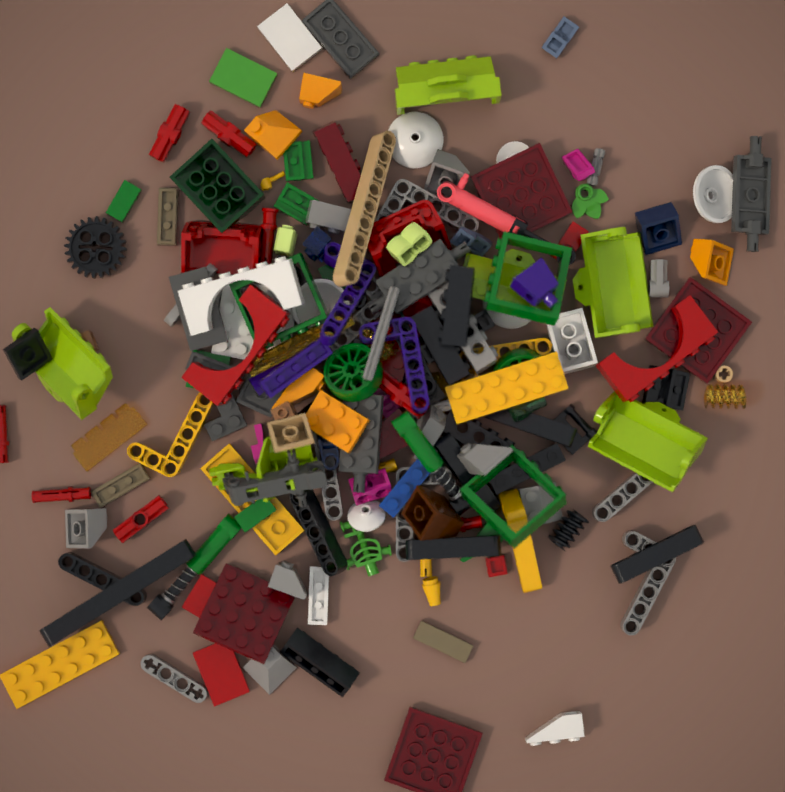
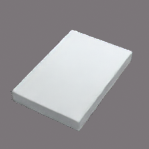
M285 4L257 26L292 72L322 50L320 44L288 4Z

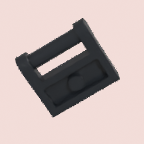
M572 404L554 419V421L571 426L565 419L569 414L586 433L582 437L576 432L572 447L563 445L571 455L597 433V430L594 427L591 428L574 410L575 407Z

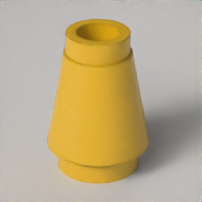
M438 577L424 578L422 587L429 605H440V581Z

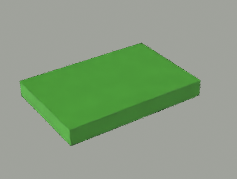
M226 48L209 82L261 108L278 74Z

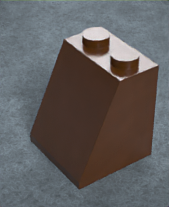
M421 485L416 486L401 513L420 541L456 537L464 524L444 495Z

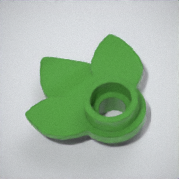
M589 184L579 185L575 191L576 199L572 203L573 214L577 219L584 213L591 218L599 219L601 215L600 204L609 200L607 194L601 189H593ZM581 191H587L588 196L583 197L581 195Z

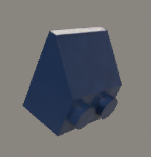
M672 202L635 212L636 226L641 234L645 255L682 245L679 214Z

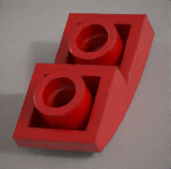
M573 221L559 240L558 245H571L576 252L582 243L581 235L587 234L589 231Z

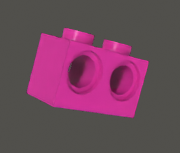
M385 468L380 469L378 474H368L366 476L365 493L353 492L354 478L348 479L356 506L386 497L392 490Z

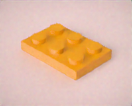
M323 390L319 391L306 413L308 424L312 431L349 454L370 421Z

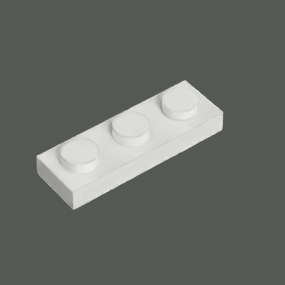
M310 566L308 625H327L329 576L325 574L322 566Z

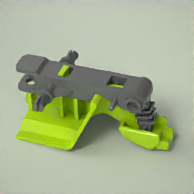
M270 436L264 439L256 467L257 474L248 473L240 463H223L209 469L210 476H217L212 478V485H219V490H226L231 502L235 506H241L245 502L250 501L254 504L255 500L263 499V502H268L279 495L290 493L298 499L300 507H303L302 501L304 507H306L307 493L305 490L318 489L327 485L324 464L322 461H318L317 457L313 458L311 444L274 453Z

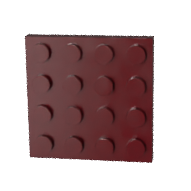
M540 143L470 176L482 200L514 217H519L528 222L526 230L530 232L572 213L571 207ZM495 228L499 238H501L503 232Z
M689 277L645 337V340L671 358L679 340V327L671 308L691 295L718 333L714 335L715 340L708 345L703 343L699 346L700 351L692 357L687 355L683 358L685 362L681 366L705 384H708L752 321Z
M226 563L193 630V634L265 664L295 596L268 587V581Z
M409 707L384 781L414 792H462L483 733Z

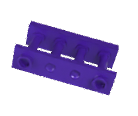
M308 336L248 380L259 396L265 392L268 398H272L333 352L329 346L321 343L320 337L313 341L311 336Z

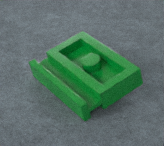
M310 140L293 142L283 153L286 182L314 179Z
M287 182L274 204V208L279 209L281 212L307 226L308 224L305 223L309 202L310 200H319Z

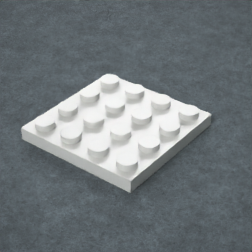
M228 284L222 290L219 307L228 341L212 345L211 353L244 360L249 354L254 341ZM251 284L256 285L281 305L277 296L264 285ZM249 285L241 289L243 293L246 291ZM292 308L286 309L291 313L288 317L290 320L284 328L280 327L277 333L295 325ZM292 338L283 342L280 339L274 341V346L266 349L267 351L262 358H257L255 362L272 363L290 350Z

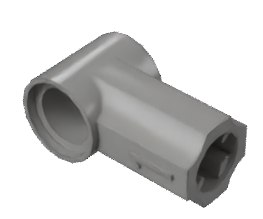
M650 260L649 297L668 298V260Z

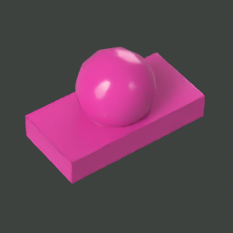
M579 149L561 157L563 163L571 171L573 178L578 181H583L589 175L595 173L594 167Z

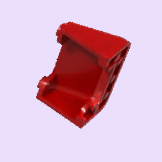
M418 201L374 222L367 249L380 278L395 269L396 264L399 263L386 249L387 244L394 237L400 235L404 228L413 222H416L429 234L433 240L431 245L441 239L446 248L450 251L452 250L444 224L431 201Z
M186 222L181 232V273L205 267L210 263L218 269L216 273L222 274L227 272L237 274V269L248 266L249 270L257 268L256 264L260 263L262 228L254 224L235 223L224 233H221L211 222Z

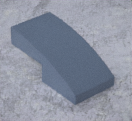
M564 16L541 48L555 58H558L580 27Z
M460 227L450 239V243L456 247L465 241L473 254L482 257L493 243V241L464 227Z

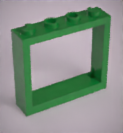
M503 232L502 237L497 239L495 249H498V254L494 255L491 266L495 268L494 273H490L488 284L491 287L490 291L487 290L485 294L486 310L555 326L559 319L572 248ZM507 244L560 257L556 275L558 286L553 292L559 301L550 308V311L496 298Z
M302 253L287 259L292 258L294 265L299 263L321 315L277 333L278 336L275 341L279 339L281 342L292 338L290 334L298 332V335L309 330L308 326L313 324L318 327L324 324L325 319L329 316ZM238 280L229 284L254 341L255 331L252 317L239 299L243 295L241 289L255 283V281ZM269 342L265 349L274 346V344Z
M511 445L510 447L513 451L485 476H474L460 488L462 498L515 549L566 505L567 502L566 493L562 491V487L555 486L548 474H543L534 461L530 462L526 458L522 450H517ZM513 461L554 499L516 533L475 494Z

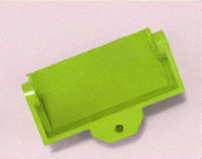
M467 56L463 60L449 58L446 62L430 60L428 64L412 62L409 63V66L396 67L398 88L395 89L397 115L405 114L404 108L486 98L491 99V104L500 103V79L495 77L491 56L481 58Z
M618 227L582 234L581 241L585 267L580 268L574 276L573 286L575 299L584 306H591L595 338L640 332V329L653 327L640 232L627 234L626 227Z
M515 249L505 252L496 298L550 311V308L544 301H541L536 306H532L510 287L517 275L535 263L530 253ZM467 253L463 267L475 268L472 298L485 301L486 291H490L491 287L488 284L489 275L494 273L495 268L491 266L493 259Z
M49 307L44 311L46 321L38 331L53 359L36 370L35 373L45 389L58 402H64L83 420L97 409L96 405L113 378L111 367L106 363L101 353L97 354L89 341L85 342L82 339L78 330H73L64 317L61 318ZM26 323L16 326L12 332L13 341L26 334L31 328Z
M614 391L601 404L594 416L593 421L600 424V427L589 441L588 447L655 484L674 492L688 469L702 453L708 438L681 424V419L674 409L660 402H646L645 404L637 400L631 403L629 400L622 402Z

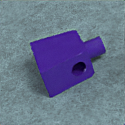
M542 258L517 275L510 285L515 292L532 306H536L541 301H544L549 308H552L559 301L553 294L558 286V282Z

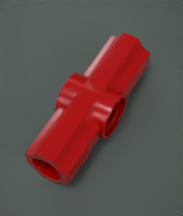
M174 105L166 122L164 121L158 130V138L149 153L151 157L160 162H165L173 145H176L181 136V129L190 111L180 105Z
M211 110L201 122L204 127L217 135L219 140L229 147L232 146L246 158L253 153L257 146L254 141L242 134L241 130L229 121L226 122Z
M384 370L379 388L385 391L389 398L402 408L404 407L416 418L420 419L425 413L417 414L412 410L407 385L399 382ZM421 399L416 400L414 403L417 408L425 407V402Z
M158 495L113 529V532L124 543L141 529L148 526L153 520L168 510L169 507L165 500ZM139 514H143L146 518L145 523L142 525L137 522Z

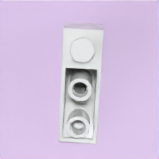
M580 711L558 714L525 737L526 743L536 746L541 745L543 741H549L551 744L560 743L561 739L579 741L580 737H585L582 713Z

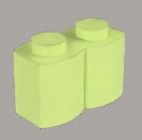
M413 222L405 227L400 235L394 237L387 244L386 249L401 265L406 266L416 258L418 253L426 250L433 240L422 227Z
M282 225V228L278 227L273 250L275 254L288 257L294 256L298 236L297 231L293 229L294 227L289 225Z

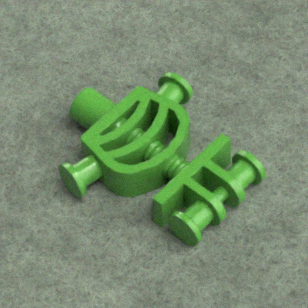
M341 521L340 525L343 533L350 528L353 530V532L344 534V537L348 538L357 535L358 539L350 548L351 558L347 560L346 569L350 570L349 567L356 565L357 568L365 565L368 576L378 574L376 561L382 560V555L389 554L392 556L390 544L387 547H381L377 539L365 538L364 532L354 529L348 521L344 523ZM367 541L374 542L377 546H368ZM359 544L361 549L354 554V548ZM369 549L378 550V553H370ZM362 552L363 556L357 560V555Z

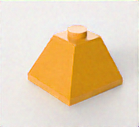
M303 73L299 100L304 107L314 109V106L320 107L342 94L341 81Z
M277 110L256 116L244 129L255 143L277 160L303 132Z
M694 239L690 258L701 277L727 286L734 248L714 240Z

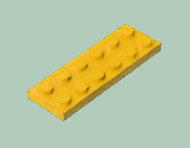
M557 351L445 387L457 425L569 389Z
M230 443L200 468L211 482L212 478L217 476H210L209 469L223 463H240L245 467V471L255 473ZM219 490L238 513L253 504L250 501L245 502L241 506H235L231 502L227 491ZM277 497L270 500L277 510L252 527L275 556L304 531L303 527Z
M103 620L0 674V678L16 709L114 658L120 652Z

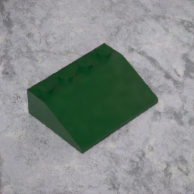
M210 139L170 176V179L221 233H224L265 199L264 193L213 139Z

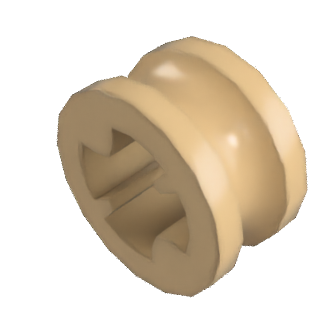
M720 366L714 377L720 383L729 382L733 377V371L728 366ZM722 369L728 372L725 380L721 379L722 376L719 377V372H722Z

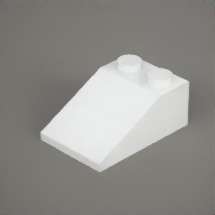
M583 308L560 313L555 326L546 324L552 344V352L557 351L564 374L595 367L598 364Z

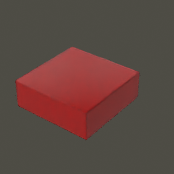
M505 555L485 558L488 577L508 574Z

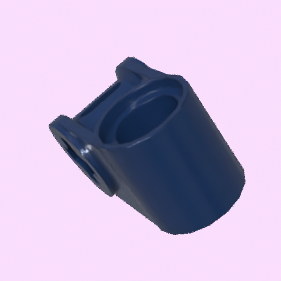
M318 435L319 450L324 467L327 470H335L339 466L340 461L339 447L333 443H324L329 441ZM329 456L336 458V464L333 467L325 464V460Z

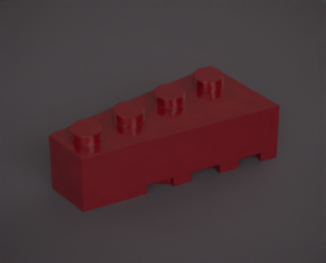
M332 121L312 132L319 141V146L327 158L328 165L334 173L346 201L350 202L355 198L361 176L359 173L361 167L357 159L353 160L350 154L353 150L349 142H344L342 135L345 133L341 125H336Z
M399 408L382 422L379 460L408 446L391 423V421L403 414Z

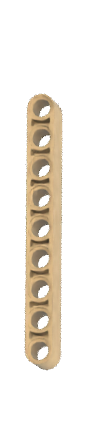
M391 131L374 135L370 140L333 273V281L338 287L355 284L359 279L396 143V138Z

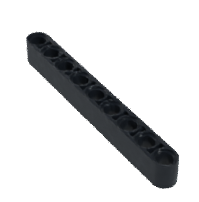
M187 539L183 540L45 626L39 632L47 645L51 647L196 556V553Z

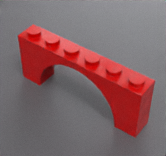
M250 284L239 299L249 311L255 331L254 342L247 357L237 366L227 370L211 369L198 361L192 362L181 377L217 406L226 405L230 401L232 391L234 389L237 390L242 385L244 375L246 373L249 374L254 369L255 365L253 363L257 358H262L267 351L265 347L269 342L273 343L278 336L277 331L280 327L284 328L290 320L288 317L291 313L286 309L283 310L279 303L256 285Z
M691 295L671 308L678 323L679 340L674 354L665 364L650 369L638 368L624 362L613 352L595 365L622 402L629 400L631 403L640 396L638 392L642 389L647 391L654 386L653 381L658 377L660 380L670 373L668 370L671 367H679L685 362L683 358L687 355L692 357L700 351L698 347L703 343L708 345L715 340L714 335L718 331Z

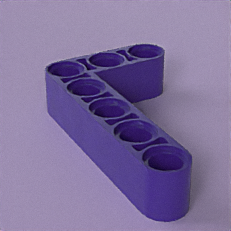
M335 242L328 243L323 254L324 263L334 269L341 248L340 244ZM333 252L336 256H331L328 253ZM364 258L358 281L355 284L346 286L324 322L319 336L321 343L331 346L337 341L373 281L376 266L371 261ZM362 271H368L370 274L366 275ZM353 286H359L361 289L356 290ZM344 301H350L352 305H346ZM340 316L343 320L338 321L334 317ZM325 332H332L333 336H327Z
M410 317L391 319L389 327L392 328L393 332L390 335H386L385 341L399 339L411 408L417 414L425 413L429 406V397L415 321ZM379 321L366 323L361 326L359 338L363 343L373 344ZM408 323L412 326V330L405 332L401 326ZM365 330H371L373 336L366 338L362 333ZM411 342L415 345V349L408 351L404 345ZM415 361L419 367L416 370H411L408 367V363ZM418 380L422 383V387L414 389L411 383ZM418 399L423 400L425 407L417 408L414 404L415 401Z

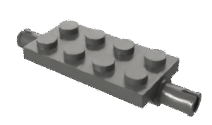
M750 136V153L748 155H735L733 158L731 232L745 233L747 235L746 252H759V235L769 234L771 158H766L761 154V136L759 138L758 136Z
M439 239L426 250L418 253L410 264L406 266L399 265L375 282L382 293L379 298L367 304L373 315L383 309L389 288L393 286L400 289L394 308L395 313L399 314L448 282L445 281L446 270L450 269V265L459 266L457 260L471 252V249L463 241V243L450 251L442 240Z
M372 394L367 399L358 402L344 401L345 405L370 420L350 454L340 449L339 472H350L354 475L353 492L365 493L366 476L368 474H378L384 401V396Z

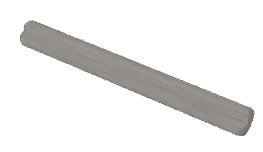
M391 286L388 291L363 373V379L368 381L373 380L400 292V289Z

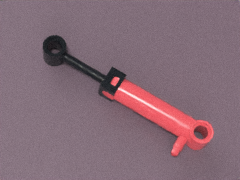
M464 173L457 186L453 182L445 181L437 189V196L441 201L455 206L501 232L549 242L526 230L528 222L519 217H514L464 190L469 178L467 173ZM450 187L452 195L448 197L443 195L442 189ZM568 244L562 245L572 248V256L569 265H571L576 258L575 249Z

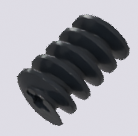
M567 510L569 518L563 516L564 524H557L560 530H552L555 536L548 535V538L562 550H564L563 547H571L568 541H576L573 534L580 535L577 530L578 528L585 529L582 522L589 523L585 517L575 510Z

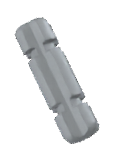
M596 148L594 151L591 165L594 167L595 173L588 176L587 184L591 186H596L598 183V176L600 175L603 163L602 159L605 155V150Z

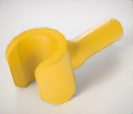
M282 171L273 177L262 179V190L272 189L271 182L285 176V173Z

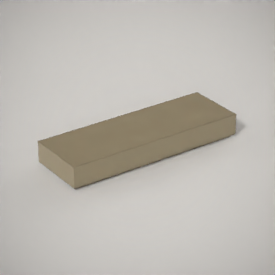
M159 188L157 245L177 246L178 188Z
M139 463L94 489L91 493L99 507L102 508L151 478L144 466Z
M422 620L413 639L463 663H466L473 648L472 644Z

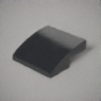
M650 365L649 369L656 368L658 366ZM669 369L670 373L661 380L658 377L653 381L655 385L644 391L642 403L660 402L672 409L683 411L690 373Z

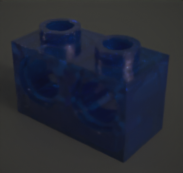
M316 227L302 245L305 248L304 252L314 262L318 260L322 263L326 245L334 241L319 227Z

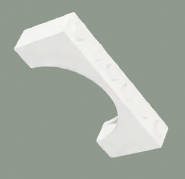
M286 256L274 259L275 263L269 265L265 261L256 264L257 268L249 270L248 266L237 269L238 273L234 275L227 272L220 274V279L212 280V277L202 279L201 284L195 286L193 282L182 285L183 289L178 290V294L191 336L213 329L212 308L215 299L224 287L234 281L251 280L263 284L277 296L283 310L303 305L305 301L292 258L286 259Z

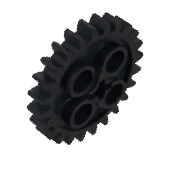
M98 216L95 217V221L88 217V223L81 219V226L79 227L74 224L76 230H69L72 236L65 238L70 241L69 244L64 245V247L69 249V251L65 252V255L71 256L67 262H74L71 268L76 269L79 267L77 273L82 274L85 271L84 276L87 278L90 273L93 279H96L97 274H99L100 278H104L105 272L111 276L110 270L113 269L117 272L118 270L115 265L122 266L123 264L119 260L120 258H126L122 254V252L127 251V248L122 247L123 244L127 243L126 240H121L124 233H117L120 228L118 226L113 228L114 222L112 221L107 224L106 218H103L100 222ZM90 233V241L83 242L84 234ZM105 234L110 235L108 243H102L101 239ZM97 244L100 247H112L113 249H96L95 252L91 248L80 249L79 246L85 245L95 247V245ZM89 252V260L82 261V254ZM104 253H108V261L104 263L101 262V255Z

